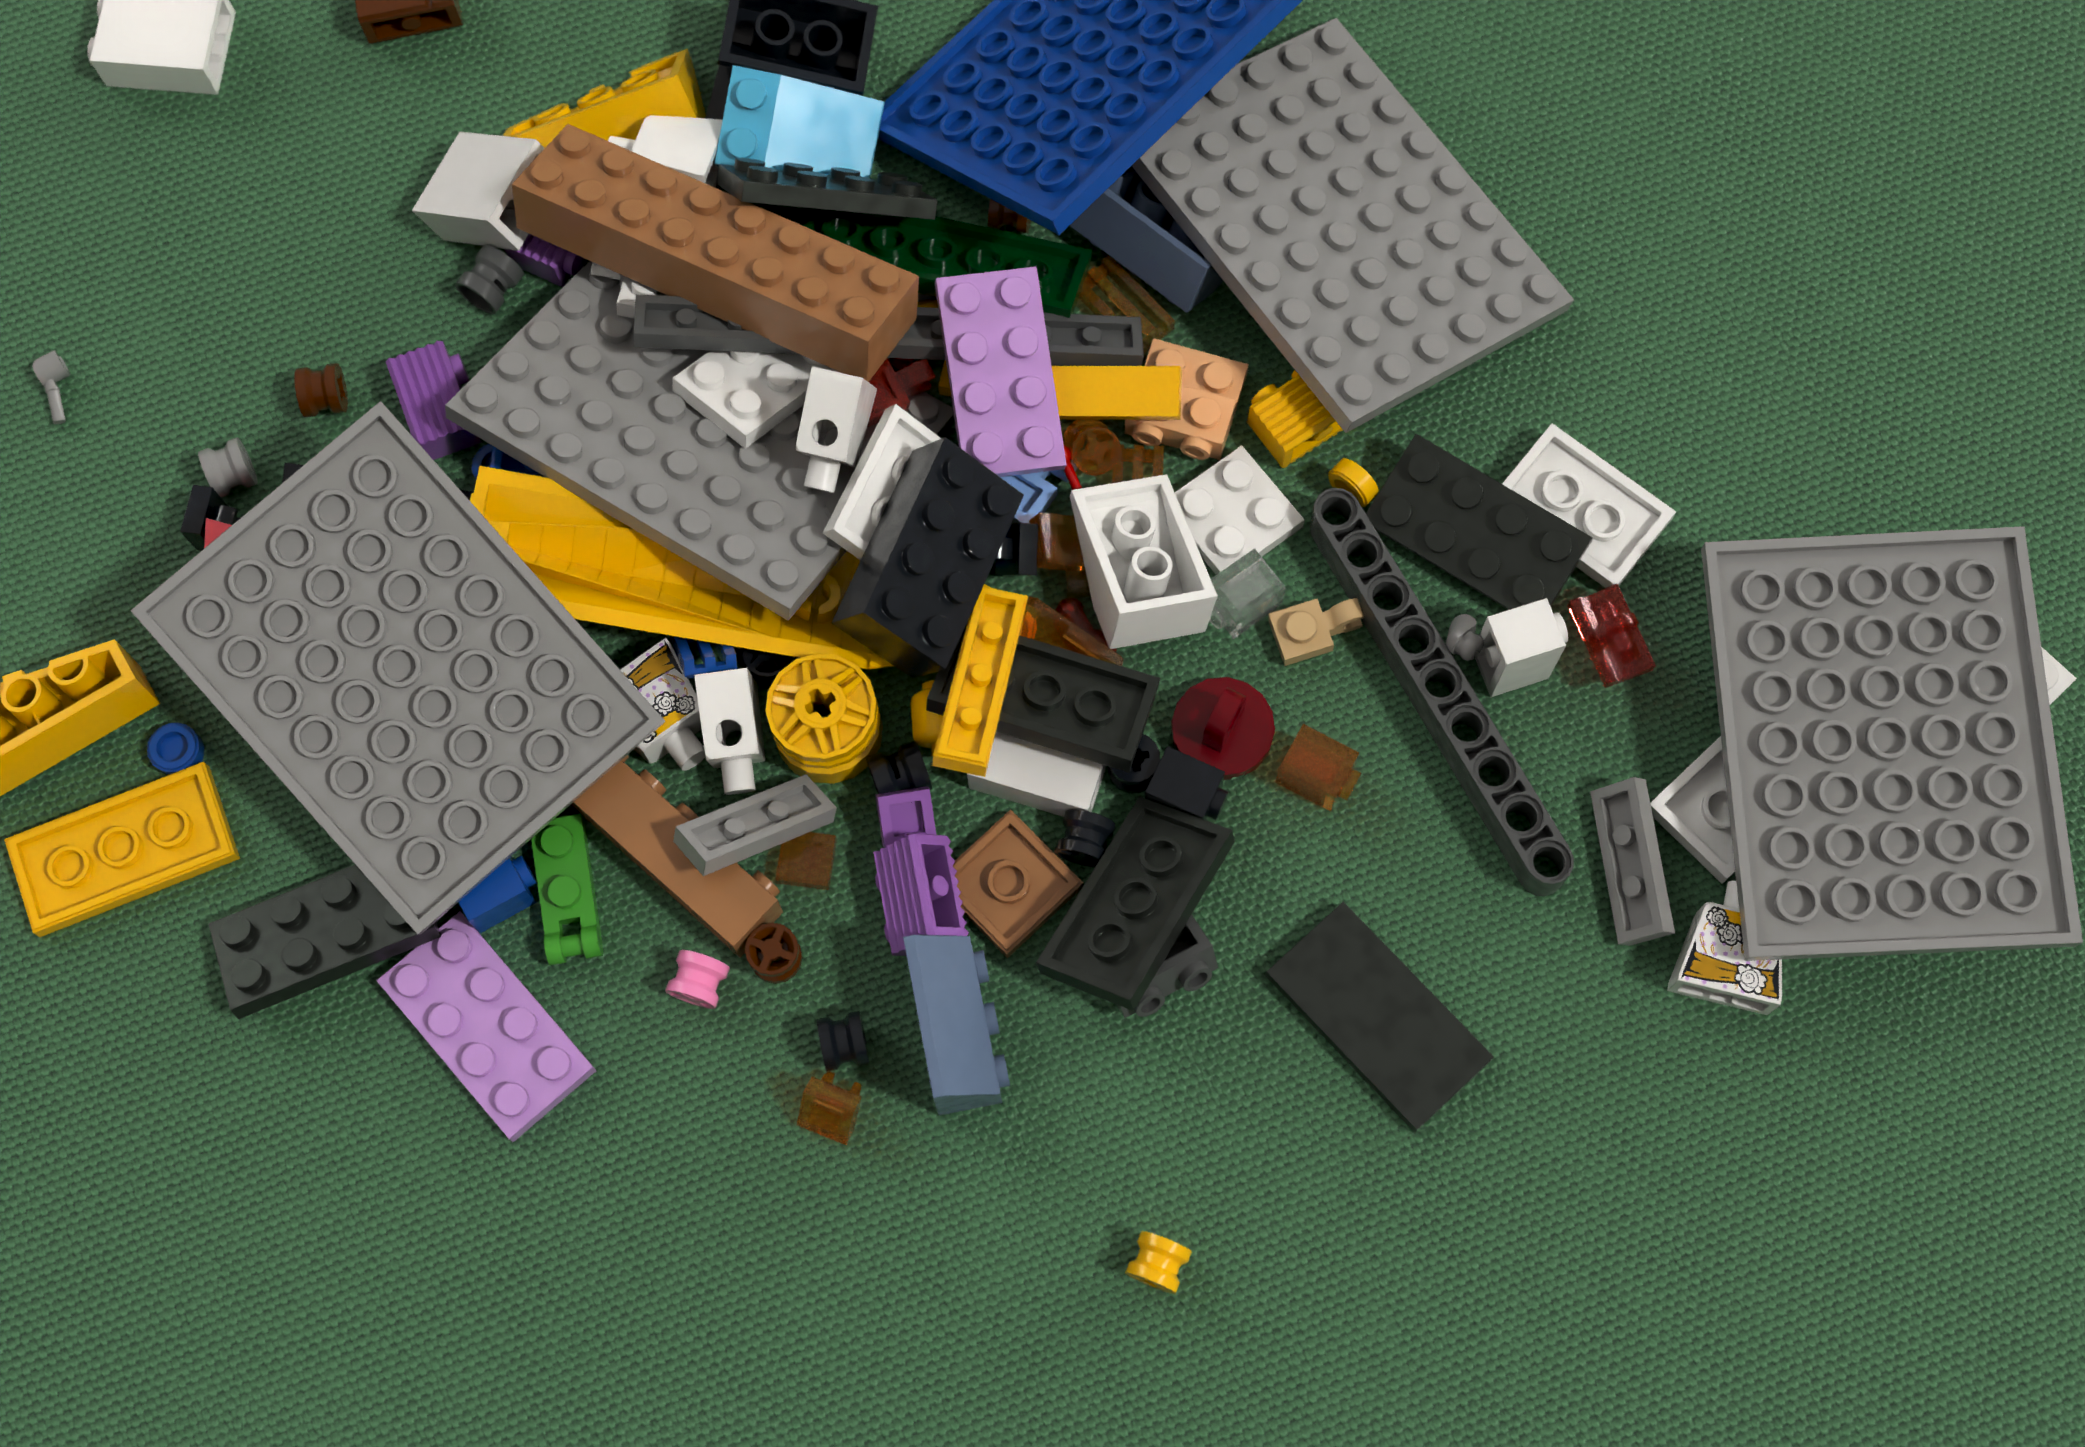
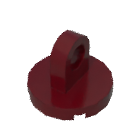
M1230 677L1206 679L1190 687L1177 702L1171 721L1173 744L1178 751L1224 771V780H1231L1232 777L1246 775L1256 770L1268 756L1275 733L1273 711L1263 694L1247 682Z

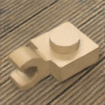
M1357 598L1340 602L1324 612L1321 610L1318 599H1314L1269 613L1268 621L1284 666L1332 652L1334 643L1331 636L1361 628V619L1364 618Z

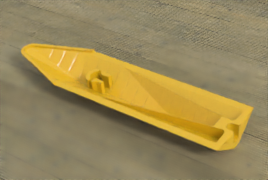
M479 466L474 493H471L469 501L576 620L798 658L815 653L835 654L857 664L862 669L868 670L894 666L831 623L860 563V560L848 551H846L788 621L568 491L552 479ZM1026 607L1020 636L1034 639L1037 631V619L1033 611Z

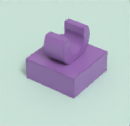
M927 786L875 795L884 848L887 845L894 844L895 841H901V838H906L911 834L936 835L930 788Z

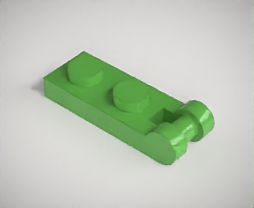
M581 813L555 818L531 839L544 929V948L549 966L566 963L567 957L585 954L586 959L603 956V944L585 820ZM580 922L581 933L564 936L562 925Z

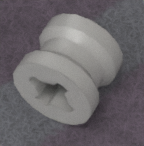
M238 437L228 440L224 448L216 451L206 448L198 452L205 477L210 487H213L220 497L229 495L231 488L243 485L248 488L258 483L251 459Z

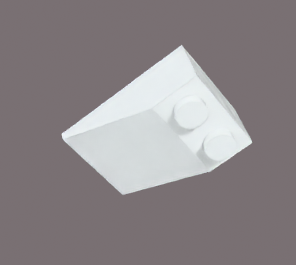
M1168 475L1071 490L1070 499L1092 604L1109 649L1206 632L1218 596Z

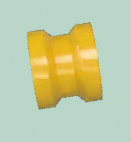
M1141 1231L1137 1241L1140 1251L1137 1258L1129 1262L1125 1274L1153 1288L1176 1294L1180 1284L1177 1277L1180 1266L1188 1263L1192 1251L1165 1237Z

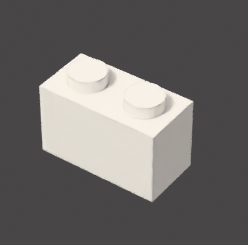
M1547 598L1487 617L1480 632V636L1484 640V646L1480 653L1476 651L1474 656L1490 697L1549 679L1566 647V642H1568V631L1563 617L1559 612H1552Z

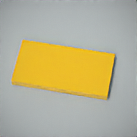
M205 762L198 763L4 839L32 932L38 937H43L240 859L210 766Z

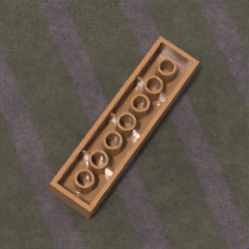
M567 124L512 183L517 229L663 294L680 296L696 304L699 310L726 322L730 320L740 325L744 330L753 331L770 339L769 341L841 373L861 377L869 382L917 319L918 275L752 203L742 202L729 193L570 124Z

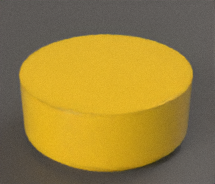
M1342 458L1328 473L1331 486L1351 492L1361 507H1366L1379 493L1378 486L1371 475L1350 459Z

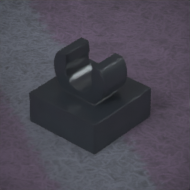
M193 485L180 532L196 550L202 551L205 543L206 518L233 525L240 519L237 517L238 510L227 506L213 487Z
M1012 523L995 559V576H1037L1038 524Z

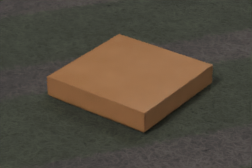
M1011 809L958 857L953 864L957 871L955 877L959 883L956 887L961 891L958 897L963 901L960 907L964 910V915L1006 958L1011 956L1083 888V882Z

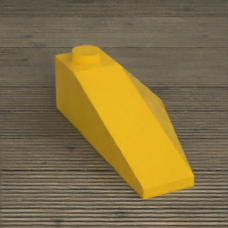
M685 49L629 72L631 77L625 80L620 85L621 87L613 90L612 87H605L602 84L589 90L588 94L581 97L576 102L577 107L570 110L567 103L556 105L507 128L503 136L536 139L546 148L567 124H570L607 141L610 136L636 140L644 118L650 115L705 118L706 113L689 51Z

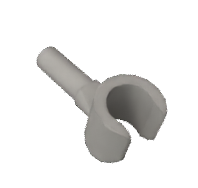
M51 351L37 358L33 362L32 367L37 378L45 388L53 423L62 424L66 422L60 389L56 382L71 376L64 360L55 351Z

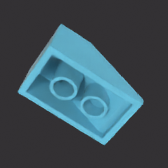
M733 65L714 164L718 167L719 164L735 166V158H749L764 161L765 167L782 171L784 163H798L812 166L813 172L825 175L831 174V168L838 167L860 171V177L870 178L885 102L780 74Z

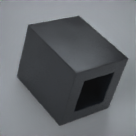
M1167 746L1145 791V799L1203 820H1207L1208 817L1217 820L1229 794L1228 791L1221 789L1225 772Z

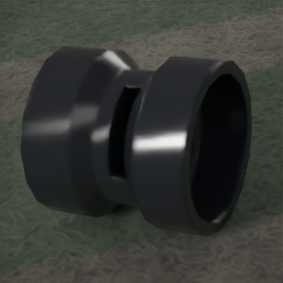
M915 740L900 745L898 751L893 754L885 755L880 752L866 757L878 794L925 786L930 788V790L932 789L925 763ZM896 769L900 777L898 779H896L894 774V770Z

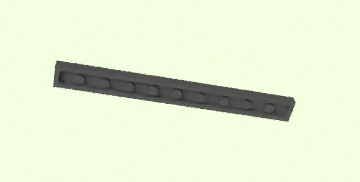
M636 295L633 331L634 347L798 354L771 342L770 339L753 331L744 330L740 325L730 320L726 322L699 310L696 304L680 296ZM917 307V319L887 358L946 360L938 308ZM1044 313L1051 365L1142 366L1144 354L1141 317L1071 314V317L1067 318Z

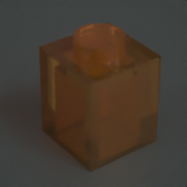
M1303 724L1278 769L1275 783L1331 811L1338 797L1348 801L1362 773L1354 770L1359 752Z

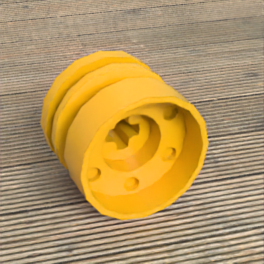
M815 653L795 659L777 674L767 693L765 713L780 756L790 769L799 776L807 774L813 782L835 784L854 778L867 768L866 757L877 754L881 747L883 725L871 681L860 667L839 655ZM823 705L825 709L830 710L831 714L822 718L818 712H815V708Z

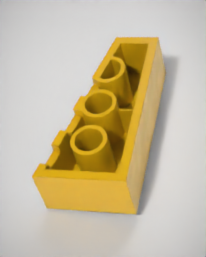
M115 639L50 660L48 667L28 674L19 670L2 676L3 682L0 683V796L160 704L141 666Z

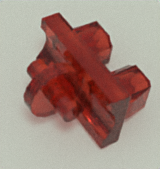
M1618 584L1611 585L1592 595L1578 597L1569 601L1567 607L1605 688L1654 670L1656 665L1639 631V621L1635 613L1630 611Z

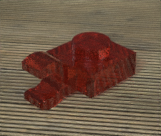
M888 359L884 361L869 381L870 384L877 388L867 428L877 424L885 409L894 404L908 411L911 402L907 396H915L931 388L929 381L935 378V374L927 359L917 361L894 372Z

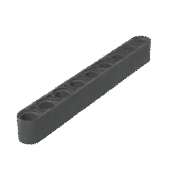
M1342 488L1325 490L1318 495L1311 516L1310 533L1314 542L1348 598L1358 599L1364 618L1361 620L1520 884L1527 892L1535 896L1545 897L1554 894L1562 887L1574 867V857L1571 849L1358 500L1351 492ZM1329 512H1335L1342 515L1346 522L1341 525H1332L1326 522L1322 516ZM1353 554H1362L1370 559L1372 565L1365 568L1357 567L1348 560V557ZM1378 596H1388L1397 603L1398 607L1393 610H1383L1374 603L1373 599ZM1406 638L1415 639L1423 646L1424 651L1417 654L1408 653L1400 646L1399 641ZM1431 681H1439L1447 686L1450 695L1443 698L1435 697L1428 692L1425 684ZM1459 724L1467 725L1475 732L1477 739L1470 742L1462 741L1453 734L1452 727ZM1484 768L1496 770L1502 776L1503 785L1489 786L1480 779L1478 771ZM1514 812L1524 815L1530 823V830L1522 832L1512 829L1507 823L1506 814ZM1538 857L1548 858L1556 865L1558 875L1545 877L1539 874L1534 867L1533 859Z

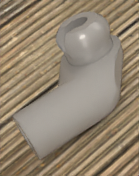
M1461 614L1455 617L1450 624L1446 646L1452 654L1460 655L1462 659L1469 661L1475 658L1474 654L1476 651L1480 653L1484 646V640L1480 635L1475 634L1476 619L1471 615Z

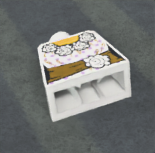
M664 638L620 670L666 721L634 750L649 764L655 763L670 753L680 768L685 771L693 768L706 757L704 746L695 736L702 729L698 699L689 679L683 674L678 657L667 638Z
M1729 881L1723 905L1706 902L1696 912L1669 980L1667 991L1769 1015L1781 1005L1782 959L1745 961L1736 881Z

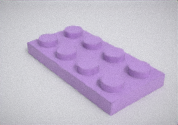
M1037 267L936 278L935 291L958 446L999 477L1065 469L1067 464Z
M459 911L439 928L441 937L417 946L376 981L509 1140L514 1142L597 1070L482 935L470 924L464 914Z

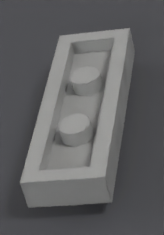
M805 774L676 826L673 842L702 876H705L834 822L837 807L810 777Z
M1632 777L1590 791L1618 944L1631 946L1674 934L1675 929L1646 779Z

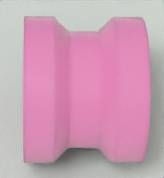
M680 950L676 959L679 966L677 975L668 981L665 992L684 1002L704 1008L716 1009L719 1001L716 990L719 982L727 978L730 967L707 955L689 950Z

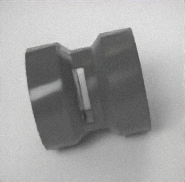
M483 245L474 258L476 265L471 271L463 272L455 283V287L475 307L486 313L496 314L505 301L504 293L508 288L516 287L524 276V272L504 252L493 246Z

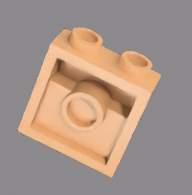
M1153 338L1144 366L1181 367L1180 420H1125V434L1131 435L1137 442L1147 446L1164 444L1178 448L1183 454L1194 459L1205 460L1210 457L1221 460L1246 380L1249 364Z

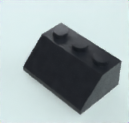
M729 0L718 65L731 68L735 65L780 74L863 96L878 6L856 0Z

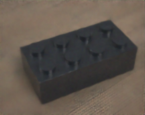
M946 437L913 450L831 623L911 678L945 670L1024 494Z

